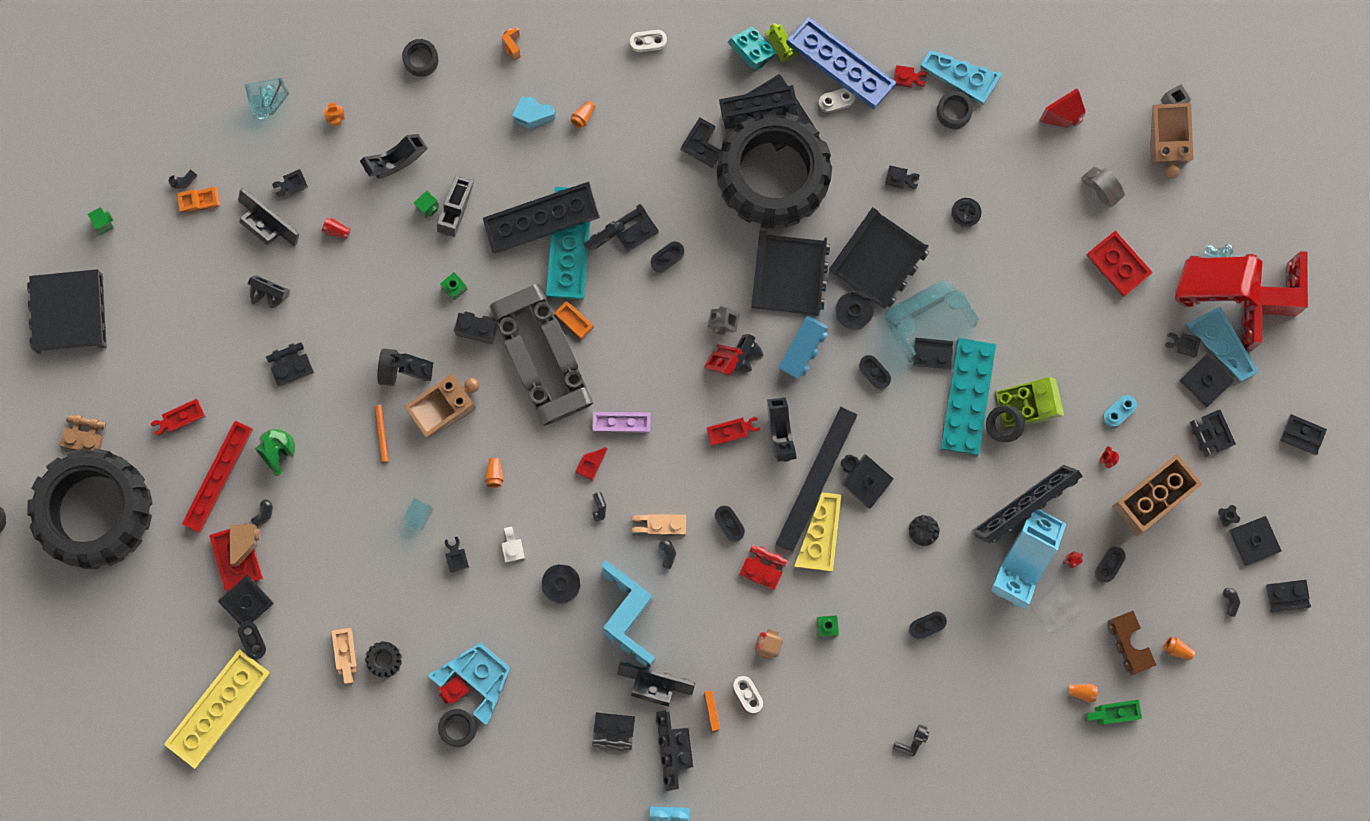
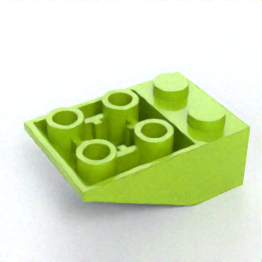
M1047 377L995 391L998 406H1011L1018 409L1024 417L1025 425L1064 416L1057 381L1054 378ZM1000 414L1003 428L1015 427L1016 422L1011 414Z

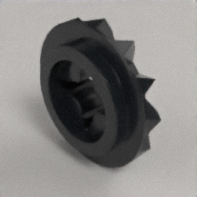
M961 198L954 203L951 216L955 223H958L961 227H971L980 220L982 211L979 203L974 199ZM967 206H969L968 209H969V213H971V215H968V216L964 219V216H963L964 213L961 212V211H965V209L967 208Z
M921 515L915 517L909 525V536L918 545H931L939 537L940 528L937 521L931 516ZM928 523L927 530L931 533H926L921 538L922 531L917 527H924Z

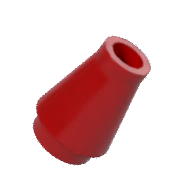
M326 217L321 231L325 235L347 239L351 229L334 218Z

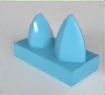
M650 806L649 821H689L690 808Z

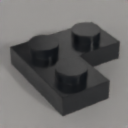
M699 117L680 150L713 168L718 160L720 149L707 141L716 126Z

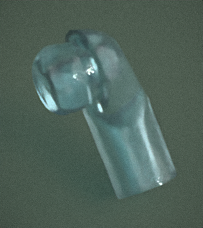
M1208 244L1204 252L1212 257H1230L1233 254V246L1225 244L1223 247L1215 248Z

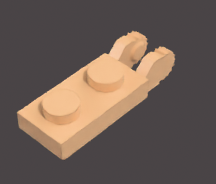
M686 515L632 516V521H647V528L634 527L632 528V533L686 535Z

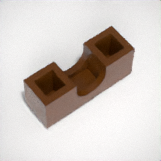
M1134 611L1108 620V630L1112 636H1115L1117 641L1115 646L1118 653L1123 655L1125 660L1123 665L1127 672L1133 675L1157 665L1149 647L1138 650L1130 643L1131 634L1141 629Z

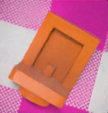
M517 27L514 29L510 28L501 36L504 44L503 49L508 57L512 56L516 60L521 57V54L513 40L520 37V32Z

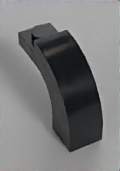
M419 134L406 135L390 150L378 155L365 156L360 160V163L369 177L376 176L377 179H380L407 167L417 160L428 148Z
M786 397L767 399L769 426L775 458H777V462H788L797 459L791 434Z

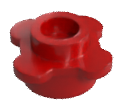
M1110 446L1105 448L1100 457V463L1105 464L1106 468L1109 469L1119 461V454L1113 451Z
M1076 551L1069 553L1063 564L1067 563L1069 568L1077 567L1083 562V553L1079 554Z

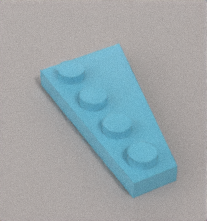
M929 50L920 64L921 69L966 94L981 105L985 103L1003 74L998 71L987 70L988 68L971 65L963 60H955L951 56Z
M1221 306L1186 324L1196 337L1201 338V342L1240 382L1258 373Z

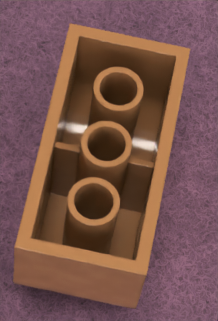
M1176 454L1119 499L1112 507L1134 534L1138 536L1198 489L1202 483L1180 456Z

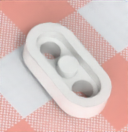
M661 30L637 32L630 38V46L635 52L661 50L667 43V36ZM656 39L661 40L660 43H655L654 41ZM640 41L643 44L641 46L636 45V43Z
M842 88L823 94L819 99L818 105L822 112L832 113L852 106L855 95ZM847 94L849 98L845 99L843 98V95ZM825 100H830L832 103L826 104Z
M746 676L738 677L733 684V689L747 712H759L763 707V700L750 678ZM741 683H745L747 685V688L745 690H741L739 688V685ZM751 700H755L757 702V705L755 707H751L749 705V702Z

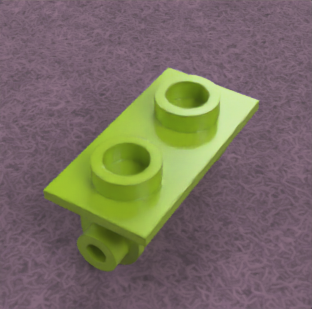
M773 23L770 25L771 29L765 31V34L777 52L781 63L798 56V53L786 44L789 37L782 24L777 25Z

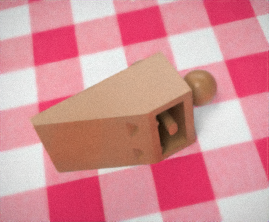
M1191 103L1153 105L1151 164L1168 163L1165 174L1172 179L1180 174V167L1176 163L1194 160ZM1163 148H1166L1168 152L1164 154L1162 152Z
M451 373L404 407L427 438L457 422L476 409L467 393L477 392L480 384L477 379L469 378L465 381L464 387H461ZM463 399V403L458 405L457 401L460 402Z

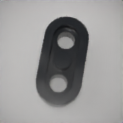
M677 241L667 244L652 256V269L655 272L662 273L683 258L684 246ZM673 250H677L679 253L677 255H673L671 252ZM658 261H662L664 264L662 266H658L656 263Z
M866 355L860 360V371L875 388L882 390L889 386L891 375L874 356ZM870 363L872 368L867 369L865 364ZM882 377L884 383H879L877 379Z
M720 506L715 512L716 522L730 541H740L745 534L744 526L731 507ZM726 513L728 518L722 519L721 514ZM737 529L739 534L734 536L731 531Z
M1115 546L1106 551L1095 569V576L1098 581L1107 583L1114 579L1126 559V554L1122 548ZM1112 554L1117 555V560L1112 559ZM1102 570L1107 571L1106 577L1102 575Z
M935 611L916 619L910 624L909 633L914 639H923L939 632L947 624L946 616L941 612ZM937 618L940 622L939 625H934L933 619ZM916 626L922 628L921 633L915 631Z
M251 621L241 623L238 627V635L247 655L252 659L262 658L266 653V646L257 626ZM247 627L251 628V633L245 634L244 629ZM254 645L259 646L258 652L252 651Z

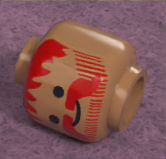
M767 629V632L759 633L755 644V650L758 652L757 655L772 660L773 657L779 655L783 640L778 637V632Z

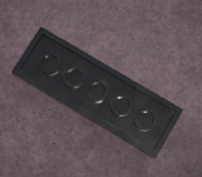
M588 181L483 217V222L492 253L496 254L599 219L600 215L591 184Z
M1062 465L973 529V534L989 544L997 542L1001 535L1015 529L1016 524L1029 519L1034 511L1044 508L1052 498L1059 497L1066 488L1076 485L1078 480L1083 477L1077 469Z

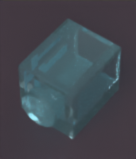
M414 498L403 519L407 522L406 525L414 530H417V528L423 530L433 508Z

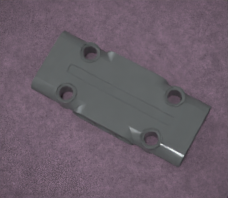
M540 284L529 286L489 305L505 340L504 343L525 390L528 391L543 426L593 405L594 402L579 372L576 359L557 318L555 319ZM545 309L548 311V314L544 317L539 316L540 310ZM506 325L513 326V330L510 332H505L503 329ZM577 377L579 382L576 385H572L569 383L570 378ZM541 392L544 394V398L536 400L534 395Z

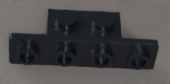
M244 188L240 190L238 201L249 210L240 217V224L266 245H269L278 236H282L293 246L297 244L299 233L295 228L284 222L280 216L273 213L265 204L257 200L252 193Z
M620 662L618 666V675L635 679L631 692L632 697L669 707L673 690L693 695L695 682L689 679H681L668 673H660L650 668L638 667L629 662Z
M670 711L656 712V725L658 726V743L661 749V764L664 773L663 783L666 791L679 789L677 769L694 767L689 728L672 729Z

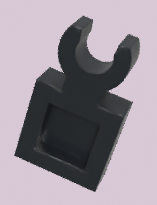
M889 165L885 185L903 189L904 184H907L910 188L917 189L918 184L912 183L911 180L919 179L920 175L917 173L908 175V169Z
M300 169L284 175V182L276 181L272 184L273 188L281 187V190L276 192L277 197L284 196L288 190L292 195L308 188Z
M1172 332L1167 334V337L1173 339V343H1165L1167 348L1178 347L1177 353L1194 358L1197 357L1201 338L1184 333L1181 334L1180 338Z
M455 537L456 543L453 546L449 545L447 539L445 540V546L450 550V553L445 554L450 573L470 568L465 549H458L460 546L458 537Z

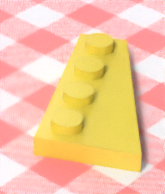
M822 492L796 560L795 568L833 572L841 495Z

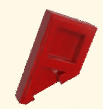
M603 447L597 451L584 454L575 473L593 481L608 448Z

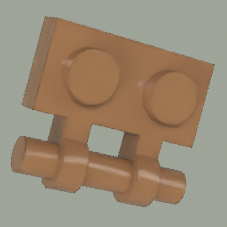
M77 414L75 416L68 415L66 422L73 423L72 429L64 428L59 446L73 450L84 448L86 451H92L95 448L101 449L104 437L97 435L98 429L105 430L106 423L100 422L99 419L92 418V420L86 419ZM81 425L90 427L89 433L80 431Z

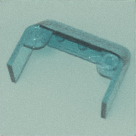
M941 280L886 311L885 321L909 362L914 360L916 352L907 338L915 333L917 326L913 318L946 301L951 309H960L971 328H974L979 321L964 293L947 280Z

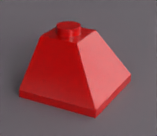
M1076 88L1047 106L1039 120L1042 123L1065 128L1071 125L1074 127L1079 125L1086 113L1079 90Z

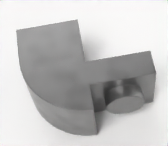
M1094 166L1081 177L1085 185L1096 191L1099 200L1110 207H1113L1125 196L1118 179L1106 168L1100 170Z

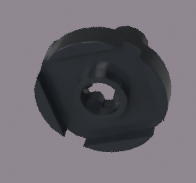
M851 291L842 295L836 305L837 320L849 329L864 328V326L869 324L874 314L871 299L860 291ZM857 306V310L860 311V313H856L855 315H853L852 311L849 310V308Z
M557 564L546 570L542 579V590L549 600L562 604L572 601L578 595L581 587L580 577L574 568L568 565ZM558 579L561 581L566 580L565 588L556 587Z

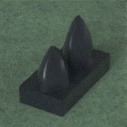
M258 275L250 277L248 285H251L250 299L252 304L259 302L265 293H268V304L270 308H275L290 293L289 289Z
M751 334L742 335L736 346L743 353L738 355L737 359L739 360L734 371L740 373L750 372L752 368L746 356L755 358L764 356L761 347L755 342L756 337Z

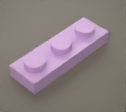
M593 412V432L650 433V412Z

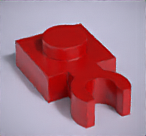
M896 65L894 74L895 85L911 88L912 83H915L919 87H924L926 82L920 81L919 77H926L927 72L920 71L914 73L915 68Z

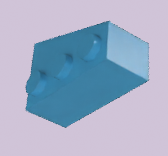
M807 316L778 368L798 379L801 375L805 376L810 368L807 364L810 359H815L819 351L817 347L820 342L823 343L828 335L826 331L829 326L811 316Z

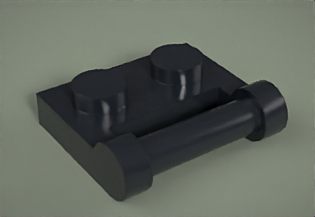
M641 204L615 222H622L625 225L639 215L642 217V220L616 235L627 253L659 233V230Z

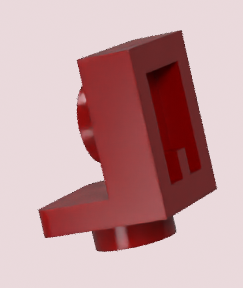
M459 675L443 687L438 688L441 692L439 697L445 704L449 702L450 705H453L470 692V689Z

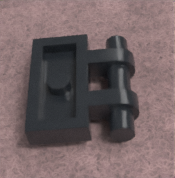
M302 342L292 343L288 345L289 347L280 351L277 349L272 351V354L266 356L268 363L276 360L277 365L271 367V371L278 387L314 372L307 354L301 356L298 354V351L304 349ZM292 354L293 359L283 363L282 358Z
M1221 410L1202 416L1203 425L1199 426L1197 419L1189 422L1192 427L1191 432L1198 440L1199 450L1203 451L1205 457L1212 455L1209 448L1211 446H1214L1216 452L1236 445ZM1207 430L1211 440L1206 441L1202 431Z
M596 712L594 733L602 734L601 739L593 738L592 746L600 747V749L616 748L618 751H624V749L632 750V742H626L625 736H633L635 716ZM608 734L619 735V741L607 740Z

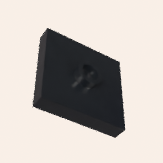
M1206 354L1179 381L1199 401L1208 407L1235 380Z
M864 454L841 485L867 508L871 509L894 478L867 454Z
M1266 516L1229 530L1245 566L1282 551Z
M248 574L218 599L220 605L239 625L245 621L254 622L274 604Z

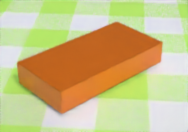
M567 300L554 312V316L580 340L594 328V325Z
M706 691L704 694L711 731H719L720 727L713 691Z

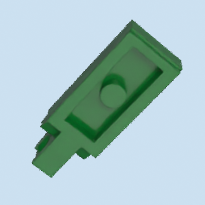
M1139 699L1099 705L1094 707L1095 712L1085 714L1086 721L1097 720V725L1142 719Z

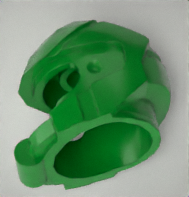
M270 429L259 437L260 444L255 450L269 469L273 471V474L279 476L282 473V469L279 467L278 460L280 457L278 451L287 457L293 458L295 442L293 437L285 431Z

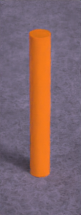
M376 405L374 409L381 463L389 462L383 410L382 405Z

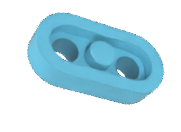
M1125 395L1104 412V424L1111 428L1119 426L1136 410L1137 402L1135 398ZM1125 402H1129L1131 406L1129 408L1126 407ZM1111 414H1115L1117 419L1113 420Z

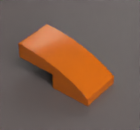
M215 186L199 191L192 189L177 193L180 212L198 211L220 206L218 188Z

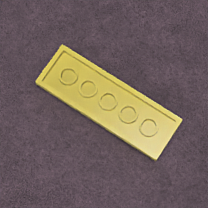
M239 649L164 745L194 769H197L271 673Z

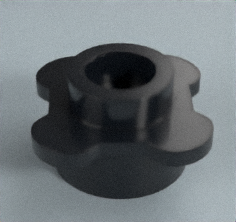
M1230 505L1226 509L1220 508L1218 510L1223 526L1227 527L1231 523L1240 522V517L1236 513V506Z

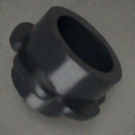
M850 454L846 455L841 460L843 471L850 473L859 459Z

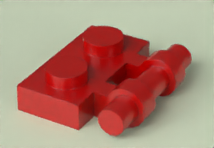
M752 545L749 552L756 554L755 559L746 557L739 575L774 591L782 575L781 571L776 570L777 564L785 567L788 560L782 558L780 554L766 551L762 546ZM761 557L772 561L771 566L760 563Z

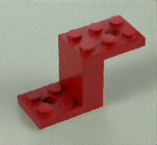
M1298 252L1287 263L1286 271L1289 273V280L1286 287L1261 286L1259 306H1249L1248 301L1241 302V306L1244 308V315L1241 320L1242 326H1244V333L1242 334L1241 341L1246 351H1252L1262 343V315L1298 316L1308 308V252Z

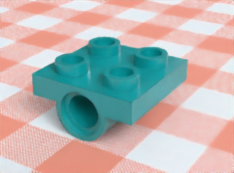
M753 26L732 36L728 41V44L755 71L761 69L768 60L774 58L777 54Z

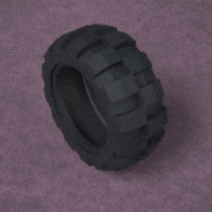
M775 111L761 112L760 117L754 119L749 116L739 122L738 127L734 131H729L722 142V148L720 153H718L717 184L722 191V198L727 206L734 208L738 212V217L748 223L754 221L760 223L763 228L775 229V225L789 227L798 224L805 216L810 217L819 208L823 198L826 197L832 176L831 153L827 143L820 139V132L811 123L804 124L799 121V116L787 112L786 116L775 115ZM764 143L787 145L794 149L803 159L807 168V180L799 190L789 196L770 198L760 195L747 185L742 176L740 164L745 155L756 146Z
M84 448L70 451L67 457L63 459L57 457L46 466L48 471L42 478L37 476L31 488L34 490L33 498L29 499L27 504V515L31 517L32 521L29 526L34 539L40 542L43 546L42 549L46 553L67 565L82 569H99L103 565L112 566L124 560V555L130 550L134 552L143 541L140 538L144 530H149L152 519L149 511L150 506L153 504L151 492L145 485V478L137 468L121 456L119 457L110 451L97 448L92 451H86ZM105 477L111 479L117 486L121 497V511L117 522L108 533L98 539L87 542L73 541L65 533L60 520V508L64 496L73 485L86 478Z

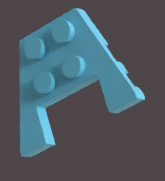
M480 642L436 671L431 672L428 677L440 687H443L455 672L486 697L473 715L487 726L511 668Z

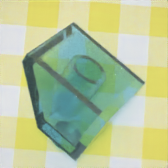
M282 78L245 84L251 112L255 118L265 119L269 115H274L289 95V91Z

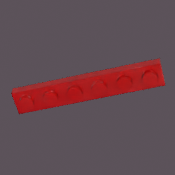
M236 420L234 421L182 525L201 533L253 431L251 427Z

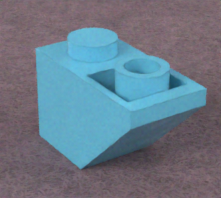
M521 96L512 114L513 122L531 129L555 120L556 111L548 104L541 105L534 98Z

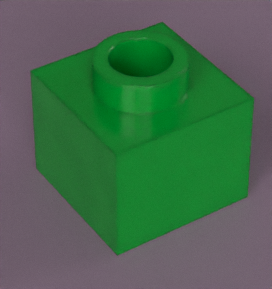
M428 190L413 202L415 208L425 218L429 215H434L439 207L437 199Z
M99 207L87 214L100 235L114 228L111 223L114 220L109 211L105 212Z
M455 272L440 283L441 288L452 301L468 290L465 283ZM453 282L456 283L455 287H450Z
M837 615L817 617L818 638L839 635ZM825 623H831L832 628L826 629Z

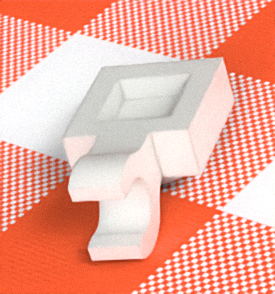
M512 527L504 528L507 542L502 543L505 562L525 559L521 539L515 540Z

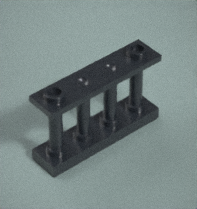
M794 85L719 99L725 130L738 127V123L749 116L753 117V119L760 117L761 112L775 111V115L786 116L787 112L798 116Z

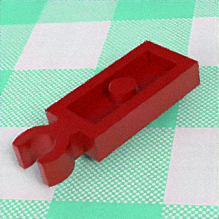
M196 398L162 414L164 420H154L150 424L152 427L160 425V429L154 432L155 435L160 436L166 429L172 433L206 417L199 400Z
M742 417L706 427L711 447L748 437L747 431H760V427L754 428L751 425L758 418L752 417L748 422H744Z

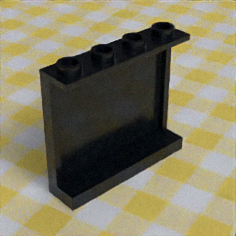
M872 207L835 259L829 271L857 291L865 293L883 309H886L887 306L891 308L897 299L894 297L898 291L902 292L908 284L906 282L908 276L913 277L919 267L916 265L920 259L924 261L928 256L929 251L927 249L929 245H925Z
M760 230L751 308L819 315L820 310H824L825 299L821 297L822 291H826L827 280H823L824 273L828 272V262H825V257L830 252V244H827V238L825 237L823 241L767 235V231Z
M98 269L29 276V282H27V291L30 294L28 310L31 312L29 328L32 330V337L29 342L33 351L41 354V351L86 346L107 347L103 274Z

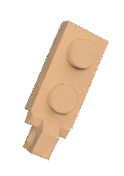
M352 628L332 631L336 670H338L339 675L343 674L344 684L354 683L353 673L357 672V662Z

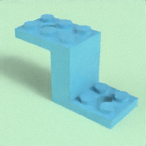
M1040 509L1034 511L1032 516L1025 520L1020 533L1001 562L991 591L998 597L1005 598L1015 606L1026 610L1030 604L1036 584L1058 550L1066 523Z
M605 560L601 565L603 576L610 582L615 580L618 583V588L624 593H630L603 627L604 635L613 643L615 641L621 644L620 648L628 655L631 652L636 655V661L644 667L649 665L651 667L655 662V657L626 636V634L651 603L653 596Z

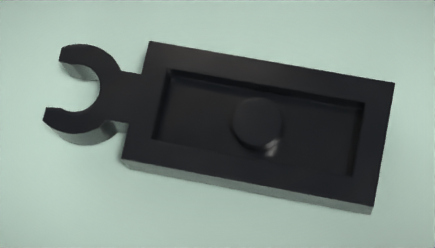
M407 353L390 354L391 357L395 358V363L389 364V367L399 368L398 373L423 381H431L434 362Z

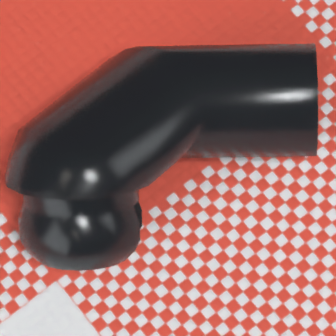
M190 169L184 177L170 176L168 182L175 189L187 188L197 177V174Z
M596 492L593 494V498L598 511H594L592 515L594 521L598 522L606 518V502L602 492Z
M267 499L260 503V514L251 519L252 523L256 526L268 521L272 516L273 505Z
M661 540L659 549L663 550L666 555L662 566L671 569L676 557V550L671 541Z
M1225 588L1223 596L1228 598L1230 602L1226 614L1236 617L1240 606V598L1234 588Z

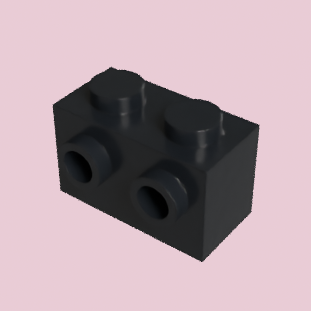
M465 311L464 314L458 313L454 333L459 337L493 345L497 324L491 317L483 316L479 318L475 317L474 313Z

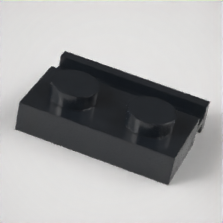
M613 221L606 225L604 230L592 235L584 243V246L587 250H595L626 228L622 222L615 223Z
M916 337L913 366L951 370L953 341Z
M1291 414L1288 417L1280 441L1317 455L1327 429Z
M1306 579L1266 585L1271 613L1311 608Z

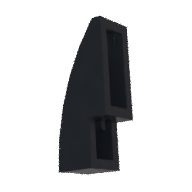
M455 176L443 204V211L437 222V232L452 237L456 236L471 194L473 180Z

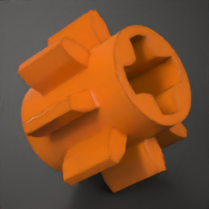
M336 102L329 103L328 109H324L326 123L331 122L333 127L341 125V120H345L343 106H338Z

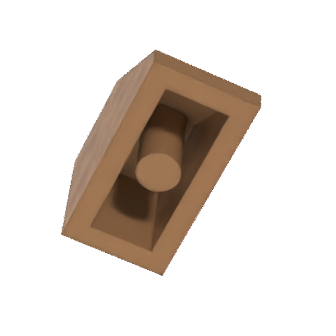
M230 525L231 565L239 566L257 547V541H260V529H257L256 525Z

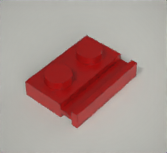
M717 344L716 347L718 349L716 352H712L704 368L710 372L729 376L736 367V363L739 360L737 359L738 355H742L743 352L735 347Z

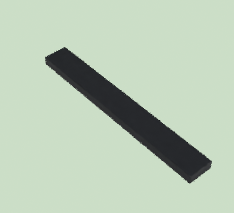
M840 406L776 541V545L790 552L794 551L858 414Z

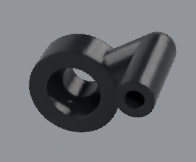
M921 724L918 725L911 747L895 741L893 749L910 756H915L922 742L926 743L929 737L927 727Z

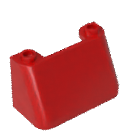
M1245 254L1243 257L1214 258L1190 256L1184 262L1175 291V300L1185 308L1194 307V303L1200 305V302L1235 301L1237 304L1248 301L1249 306H1259L1263 261L1257 258L1255 254Z

